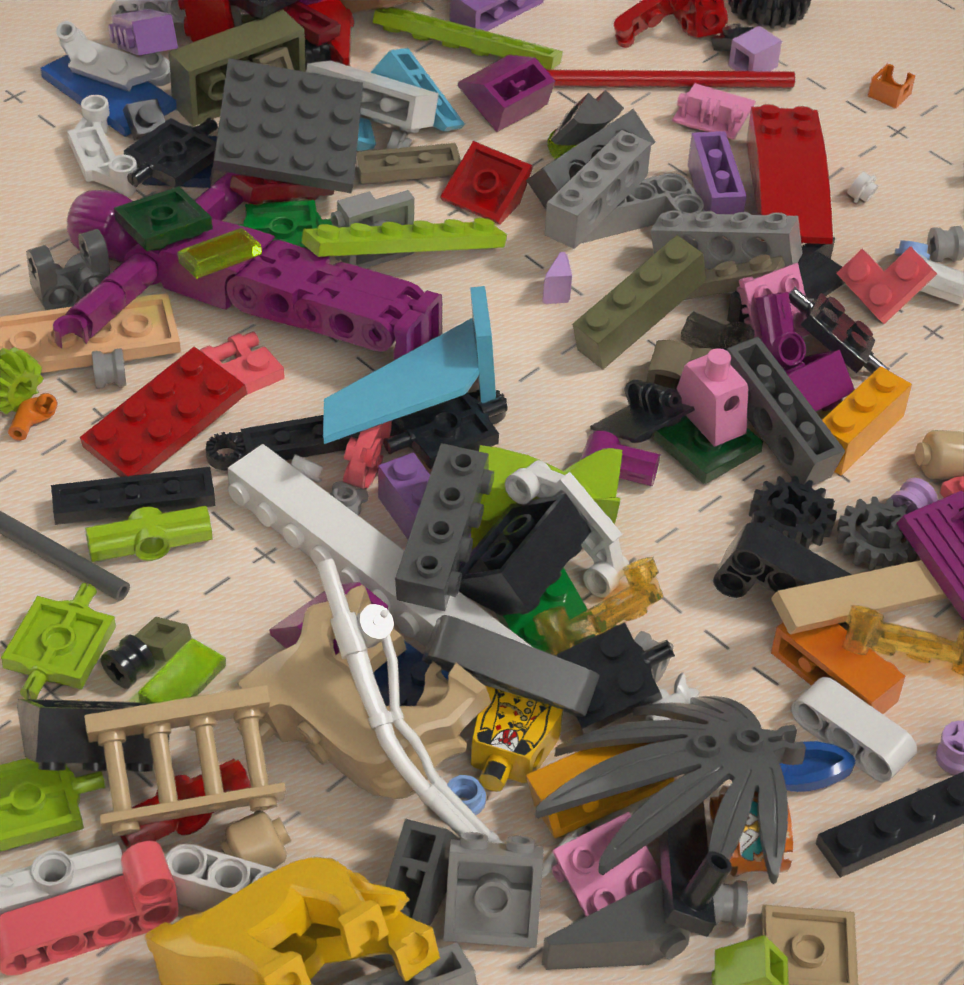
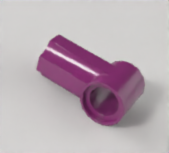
M781 292L755 298L762 334L761 341L781 367L795 366L801 363L806 353V345L803 338L795 333L789 293Z
M599 430L589 435L580 460L599 450L608 448L622 450V460L619 478L653 486L659 466L660 454L621 445L619 439L607 431Z

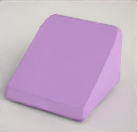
M565 252L559 253L545 276L544 304L568 303L570 300L572 273L568 256Z

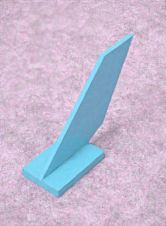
M485 286L470 287L471 319L325 398L323 420L324 444L465 395L477 377L481 402L485 403L496 399L492 333Z

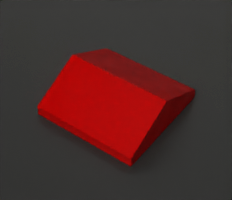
M473 141L440 198L447 203L492 220L500 225L520 205L528 183L526 180L530 177L533 166Z

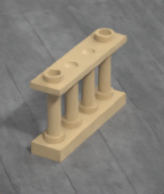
M267 685L84 715L89 742L98 741L99 746H104L114 812L99 814L102 832L112 830L113 836H123L139 832V825L244 806H250V811L252 812L277 807V801L284 800L286 793L285 783L269 785L258 720L262 718L261 713L269 712L270 698ZM234 718L235 723H240L251 788L224 793L213 727L217 726L216 721ZM189 726L190 730L195 731L205 796L178 801L168 735L172 733V728ZM144 733V738L150 740L160 804L132 809L122 743L126 741V736Z

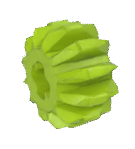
M16 347L10 350L5 348L0 350V411L5 414L11 411L16 412L23 401L30 399L34 394H38L37 386L44 380L40 374L42 367L38 364L37 360L24 350H19Z

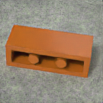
M783 622L776 627L771 654L810 685H813L819 678H831L882 714L898 703L906 676L894 664L884 660L870 649L863 640L853 636L841 625L833 624L794 634H789Z

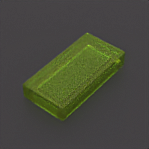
M243 228L177 252L179 263L196 279L262 255L261 244Z
M192 638L138 692L139 702L153 704L198 696L226 667V657Z

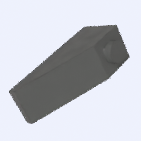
M405 819L385 887L405 892L410 900L405 904L401 912L418 922L431 926L447 893L451 840H460V838L448 829ZM392 955L372 956L375 958L394 962Z
M662 878L545 937L542 964L546 970L651 965L664 957L671 959L681 954L689 944L691 931L665 923Z

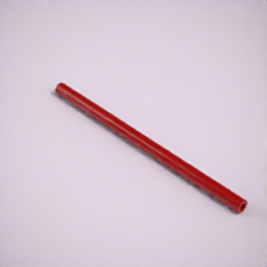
M547 70L555 80L554 86L693 87L694 83L706 87L794 88L795 86L794 71Z

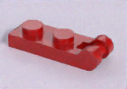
M689 0L640 1L614 20L617 44L623 48L632 46L635 42V36L647 28L657 26L665 16L674 10L677 11L684 8Z

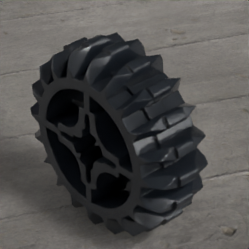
M728 0L731 12L738 14V19H747L748 24L756 23L760 27L766 25L772 29L778 25L785 28L787 23L795 25L797 20L804 18L811 4V0Z

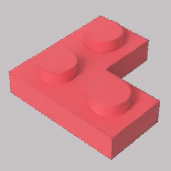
M911 246L885 271L864 249H861L836 273L883 324L890 320L937 275L933 268Z

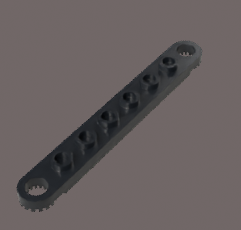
M479 389L476 392L469 393L471 397L481 402ZM496 390V398L502 396L506 400L504 394H500V391ZM506 412L489 417L492 424L501 422L505 418ZM324 415L243 428L241 432H229V434L221 432L222 435L214 434V438L211 436L209 441L206 442V459L213 468L227 471L229 466L262 444L285 461L293 459L294 455L309 457L346 450L350 438L358 439L360 432L324 444ZM392 420L390 437L403 433L394 420ZM223 448L234 450L233 453H230V456L225 454V457H223V454L219 456L217 452Z

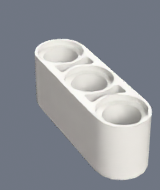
M819 678L791 705L793 717L801 727L820 741L847 750L854 756L855 766L877 781H890L917 753L916 742L905 729L831 678Z
M191 844L177 845L165 857L176 885L178 904L203 912L216 906L257 879L277 870Z

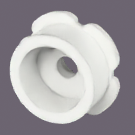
M863 171L855 179L847 192L854 198V203H857L860 199L867 202L878 188V185L874 183L876 180L875 175L870 176Z
M294 455L290 465L310 480L322 481L319 478L323 469L322 466Z

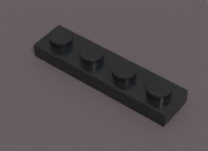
M210 467L51 485L55 525L126 517L142 507H154L161 512H169L201 506H216Z
M964 772L818 834L816 845L841 878L963 825Z

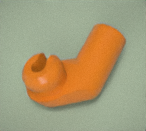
M43 393L39 397L23 401L19 405L9 427L8 434L10 437L19 441L25 440L32 425L46 421L55 414L58 405L57 399L52 394Z

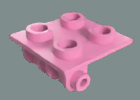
M694 83L691 90L686 94L680 93L677 101V106H680V108L673 117L672 122L706 132L725 131L727 138L734 140L750 114L751 106L754 107L756 101Z
M798 263L791 264L755 279L753 277H746L739 280L740 286L737 287V292L740 293L742 305H747V307L741 310L743 314H749V317L744 319V323L750 324L747 326L750 339L755 337L762 338L755 298L781 292L789 293L794 287H797L805 295ZM790 303L795 333L801 337L809 335L810 333L800 325L803 320L801 312Z
M629 812L552 850L557 860V864L552 866L553 875L559 883L563 881L568 882L585 917L662 878L647 846L604 875L599 874L600 857L620 828L631 817Z

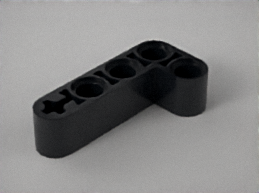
M751 522L741 529L728 546L713 578V583L716 589L723 595L739 598L746 595L755 582L776 593L779 590L852 574L768 525L760 522ZM879 614L838 624L853 636L860 639L866 638L871 635Z

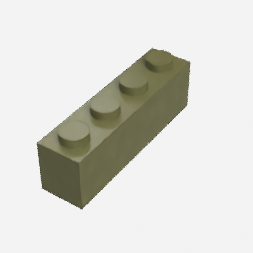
M676 235L572 324L578 351L601 369H605L706 281L703 253Z

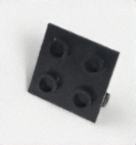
M634 379L628 382L624 388L629 406L591 425L590 428L595 431H607L616 437L629 440L631 443H640L650 439L653 432L663 427L678 424L682 420L681 417L693 412L695 409L693 406L682 404V398L674 388H667Z

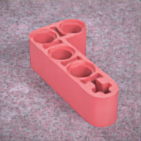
M144 841L128 848L121 857L122 876L1 914V973L5 975L23 974L148 933L164 922H173L178 916L179 911L176 885L160 844L155 841Z

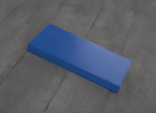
M68 55L41 67L43 79L80 105L81 101L90 95H101L107 98L110 113L107 118V124L124 137L132 134L123 112L126 104L157 99L163 116L177 109L176 99L150 81L132 86L129 92L73 73L68 67L71 61Z

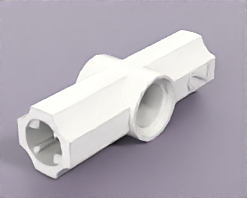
M113 842L71 855L58 850L46 851L40 854L31 866L0 874V915L122 876V852L118 842ZM55 879H60V880H58V881H56V882H50V881L55 880Z

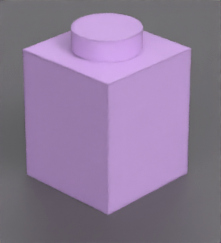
M758 26L732 39L728 66L735 71H771L778 67L782 40Z

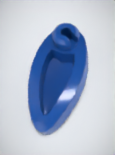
M808 741L803 742L806 747L803 764H780L786 790L806 792L828 787L847 778L854 769L855 758L847 750L836 745Z

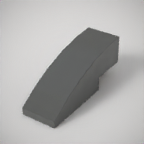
M606 89L596 99L590 93H587L566 113L551 140L558 145H578L609 125L622 112L624 107Z

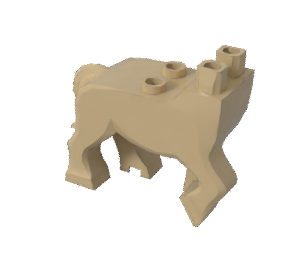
M363 585L350 589L345 595L350 612H355L356 615L371 605L368 593ZM329 602L312 605L304 614L302 632L297 643L274 654L237 683L240 689L267 685L270 698L269 712L261 713L262 718L258 720L262 745L273 734L282 742L302 741L308 743L305 746L306 749L318 762L324 765L329 761L353 783L372 795L402 799L415 794L416 792L397 771L381 747L375 730L371 729L368 721L369 716L355 686L347 659H342L340 652L335 655L333 648L335 635L330 622L333 615ZM393 628L390 636L396 656H399L407 648L403 636ZM381 642L372 648H367L373 672L387 661ZM432 661L425 673L424 692L417 705L400 706L404 715L403 720L419 736L434 768L444 759L466 751L467 743L459 734L475 716L491 704L487 688L457 663L448 675L449 680H447L441 673L442 668ZM386 706L387 711H390V706ZM238 723L239 726L237 727L239 733L242 735L240 723ZM392 723L395 736L408 758L425 779L428 780L421 759L410 742Z

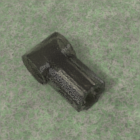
M694 311L687 317L686 323L681 330V340L699 348H720L726 351L729 347L755 337L753 328L746 323L732 322L725 325Z

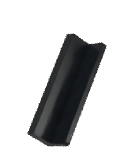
M833 237L832 244L806 243L802 246V256L798 265L805 296L808 299H815L820 292L827 296L845 283L836 274L842 266L831 260L835 237ZM735 291L731 294L727 321L749 335L747 326L750 324L744 323V319L748 318L749 314H743L741 310L747 307V305H742L740 293Z

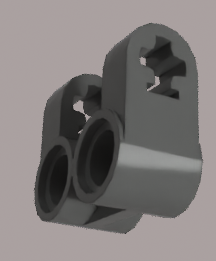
M98 229L79 234L80 253L70 258L65 268L54 263L51 252L46 245L26 251L30 284L45 310L72 307L78 297L82 299L110 274L106 243Z

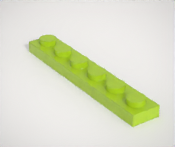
M396 7L374 10L372 23L383 25L382 29L388 32L400 33L402 30L412 33V37L418 40L427 41L430 38L439 40L441 45L448 48H459L460 46L470 48L471 53L479 56H489V54L500 56V59L508 55L535 57L546 70H552L561 64L563 54L561 50Z
M476 218L474 222L447 219L444 220V223L436 224L418 220L414 221L413 225L384 222L382 226H369L362 223H353L350 227L341 228L322 224L318 226V229H303L302 244L316 256L325 257L505 248L507 234L496 227L492 220L486 218Z

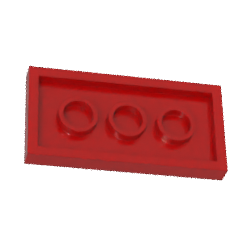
M194 346L79 438L82 446L118 476L150 474L246 396V386Z

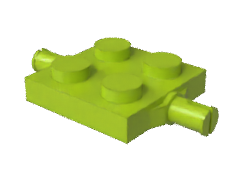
M82 583L71 601H55L37 596L1 657L4 669L29 676L24 686L20 689V695L23 698L37 699L45 682H55L80 690L84 687L116 628L115 616L96 612L89 607L91 600L97 593L96 588L91 584H88L87 587L86 583Z
M28 758L0 765V852L84 829L79 810V794L106 788L102 771L75 777L67 765L66 770L62 771L38 769L39 762H34Z

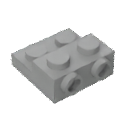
M409 190L375 199L370 191L337 200V211L331 213V222L333 226L338 228L350 227L353 223H362L369 226H382L384 222L413 225L415 198ZM414 252L335 256L337 261L341 260L345 263L368 268L414 254Z
M476 832L463 833L460 835V840H451L443 941L537 948L543 846H534L535 840L526 836H510L507 838V844L488 842L487 835Z

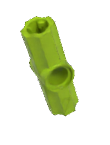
M207 506L163 514L157 508L142 507L132 512L128 520L85 528L89 555L92 562L136 554L142 560L153 561L165 556L170 551V547L213 540Z

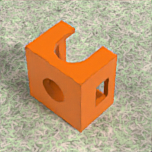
M887 63L871 78L868 97L896 109L912 94L916 75L908 72L906 82L898 84L893 79L894 66Z

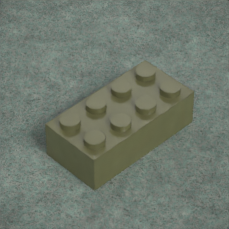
M281 10L263 19H256L168 51L172 97L176 99V110L192 126L201 124L209 117L211 119L219 117L228 58L254 63L253 58L280 47H287L294 70L305 72L304 29L284 10Z

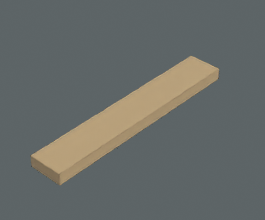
M919 560L779 590L772 596L771 600L789 634H794L946 599L947 596L923 561Z

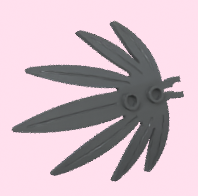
M700 696L692 697L690 704L655 703L633 708L632 716L654 715L681 721L649 720L614 725L583 734L555 747L554 757L599 747L657 742L613 756L575 776L537 805L536 818H542L684 774V776L673 781L647 800L620 828L600 857L598 867L600 875H604L652 842L702 803L726 780H731L732 783L722 799L714 821L708 853L711 851L719 852L730 861L745 829L754 792H758V827L763 856L770 882L772 884L777 882L785 849L788 825L787 790L780 764H803L806 750L803 742L795 743L797 734L795 725H786L778 730L762 729L756 716L743 704L726 697Z

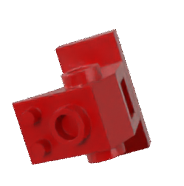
M689 0L684 8L677 11L674 10L668 14L674 15L685 33L696 38L720 34L723 32L722 28L728 23V13L724 7V0Z

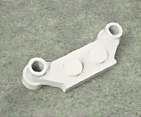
M70 21L61 22L57 26L56 33L60 38V45L71 60L68 67L73 73L129 92L132 86L149 80L156 86H165L171 82L169 60L162 57L160 52L138 57L88 40L83 31L76 28Z
M101 95L87 96L81 101L83 118L75 129L67 131L70 146L86 182L95 181L115 189V192L126 197L132 196L136 189L134 185L132 186L129 183L127 175L137 169L136 160L129 155H114L105 135L108 131L107 118L110 114L107 98Z
M538 460L527 468H519L506 478V491L519 504H526L536 496L545 498L567 494L592 531L582 543V547L594 562V565L587 569L583 576L587 589L597 597H606L618 587L619 580L630 571V564L621 552L619 537L622 533L570 472L563 475L552 471L545 462Z

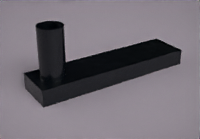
M703 801L659 836L665 923L708 937L716 925L713 897L732 870V865L723 854L715 851L708 853Z

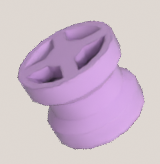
M915 477L909 478L901 486L900 491H896L890 497L893 499L894 507L898 508L903 504L908 506L906 514L938 501L933 487L928 482Z
M960 720L945 726L941 735V742L936 751V760L939 766L952 775L964 772V721Z

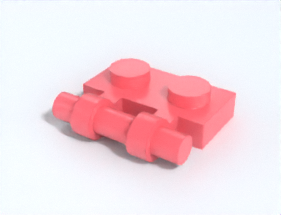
M254 331L243 336L240 333L230 336L228 342L214 348L209 345L199 349L243 382L246 386L247 395L284 379V367L265 346L255 351L250 350V348L259 345L258 336ZM231 356H234L236 358L224 364H222L221 362L222 360L229 358Z

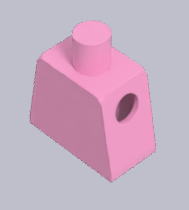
M720 348L712 349L707 355L688 362L683 368L677 391L682 398V404L693 406L695 409L686 416L714 447L742 436L747 431L748 385L730 365V353Z

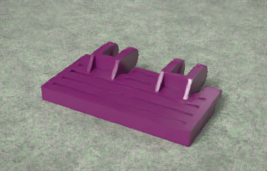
M961 490L903 515L896 524L964 621V493Z

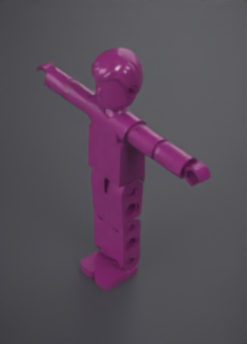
M225 173L209 189L194 200L212 217V230L200 233L199 236L192 239H183L168 244L160 250L147 252L115 220L114 207L133 202L123 194L107 190L87 191L80 194L73 201L69 209L67 233L73 246L80 251L79 234L98 229L106 243L108 258L122 264L73 305L66 315L54 321L55 344L62 348L61 338L70 333L83 338L84 343L87 344L90 338L147 287L160 282L164 289L220 309L227 310L233 304L237 309L246 314L301 329L306 328L310 331L373 351H386L396 341L394 360L442 335L441 294L428 290L424 292L418 285L349 263L339 262L331 265L329 256L318 257L311 250L282 240L272 241L275 238L273 235L222 221L227 217V214L233 212L244 202L242 196L230 189L232 175L241 174Z

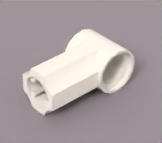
M920 255L937 273L920 291L961 305L964 300V272L930 261L923 255Z

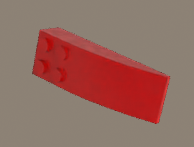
M764 104L760 107L751 106L746 143L757 215L783 213L786 216H798L801 243L832 244L833 225L830 182L818 110H813L806 106H797L794 109L779 108L772 104Z

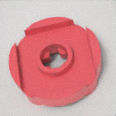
M392 420L361 431L358 439L350 438L344 454V459L350 462L346 467L343 482L361 489H368L378 473V465L382 463L384 458L380 453L384 438L390 437Z

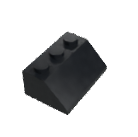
M567 494L534 499L526 504H510L472 550L468 562H463L460 565L458 572L462 573L459 592L500 616L517 613L521 615L527 614L540 604L542 594L561 577V570L570 559L582 550V543L592 531Z
M18 699L17 710L24 755L34 762H39L38 769L62 771L66 770V763H83V770L107 771L104 746H99L98 741L89 742L84 715L148 705L149 703ZM144 733L126 736V741L122 743L126 770L137 772L153 771L150 740L144 738Z

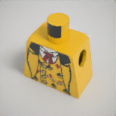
M485 685L491 704L477 716L472 739L471 765L476 769L483 770L479 778L480 784L490 791L498 792L503 790L507 779L528 783L526 774L541 767L560 738L563 709Z

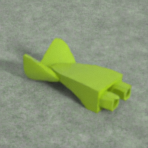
M480 445L479 452L489 454V470L494 471L491 492L489 495L483 494L480 504L484 505L482 520L489 521L502 515L510 504L517 503L508 495L505 488V480L519 468H527L535 461H538V459L502 448ZM608 448L596 451L571 465L565 471L547 464L552 471L563 475L570 472L615 525L620 505V497H616L622 450Z

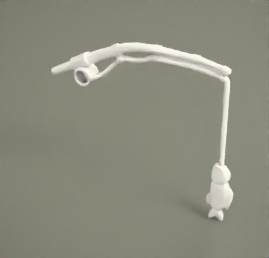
M328 559L319 562L317 568L333 615L330 622L342 659H347L355 686L369 716L368 721L371 729L375 730L378 741L390 761L416 792L419 799L426 806H429L459 837L463 833L476 832L487 835L488 842L503 843L498 839V835L490 831L447 786L448 784L441 776L439 777L419 736L403 720L404 715L400 708L398 659L390 636L394 624L392 615L386 608L377 604L367 606L357 615L355 612H350L334 560ZM379 642L382 643L388 663L390 711H387L367 653V648H372ZM680 673L675 681L674 694L669 695L665 689H659L662 699L653 704H690V699L698 697L699 691L695 688H689L686 684L685 674ZM647 715L646 718L644 719V721H649V720H676V721H681V720H677V719H672V718H667V717H662V716H654V715ZM392 723L410 742L421 759L425 774L431 785L408 758L395 736ZM587 825L569 832L556 848L577 838ZM553 852L543 863L542 878L547 876L552 870V866L557 864Z

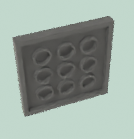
M228 58L213 170L352 193L363 82Z

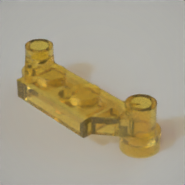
M642 558L623 567L630 586L570 620L564 606L554 607L536 615L533 621L539 635H544L551 654L561 653L575 646L574 641L593 634L596 636L617 626L623 620L631 621L647 614L648 610L646 607L664 597L656 577L659 571L654 558Z
M851 605L846 620L849 628L842 646L844 649L856 654L867 655L870 647L878 653L894 656L895 651L905 652L907 657L922 663H930L932 658L953 663L952 671L964 676V628H960L955 642L934 632L883 622L884 615L865 606Z

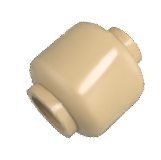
M931 430L925 435L923 441L917 444L915 461L917 465L921 466L927 478L950 480L954 477L964 476V432Z
M256 811L229 825L225 830L226 840L220 842L227 855L275 868L285 862L287 853L284 845L292 841L280 817L271 821L267 813Z

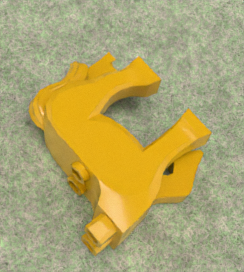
M310 857L294 861L257 879L216 906L200 914L185 916L174 924L164 922L145 935L148 949L154 956L161 985H311L310 979L316 975L325 963L354 960L376 955H392L398 974L406 982L440 959L433 927L418 922L401 912L405 904L410 900L405 892L369 883L364 876L357 872H352L335 859Z

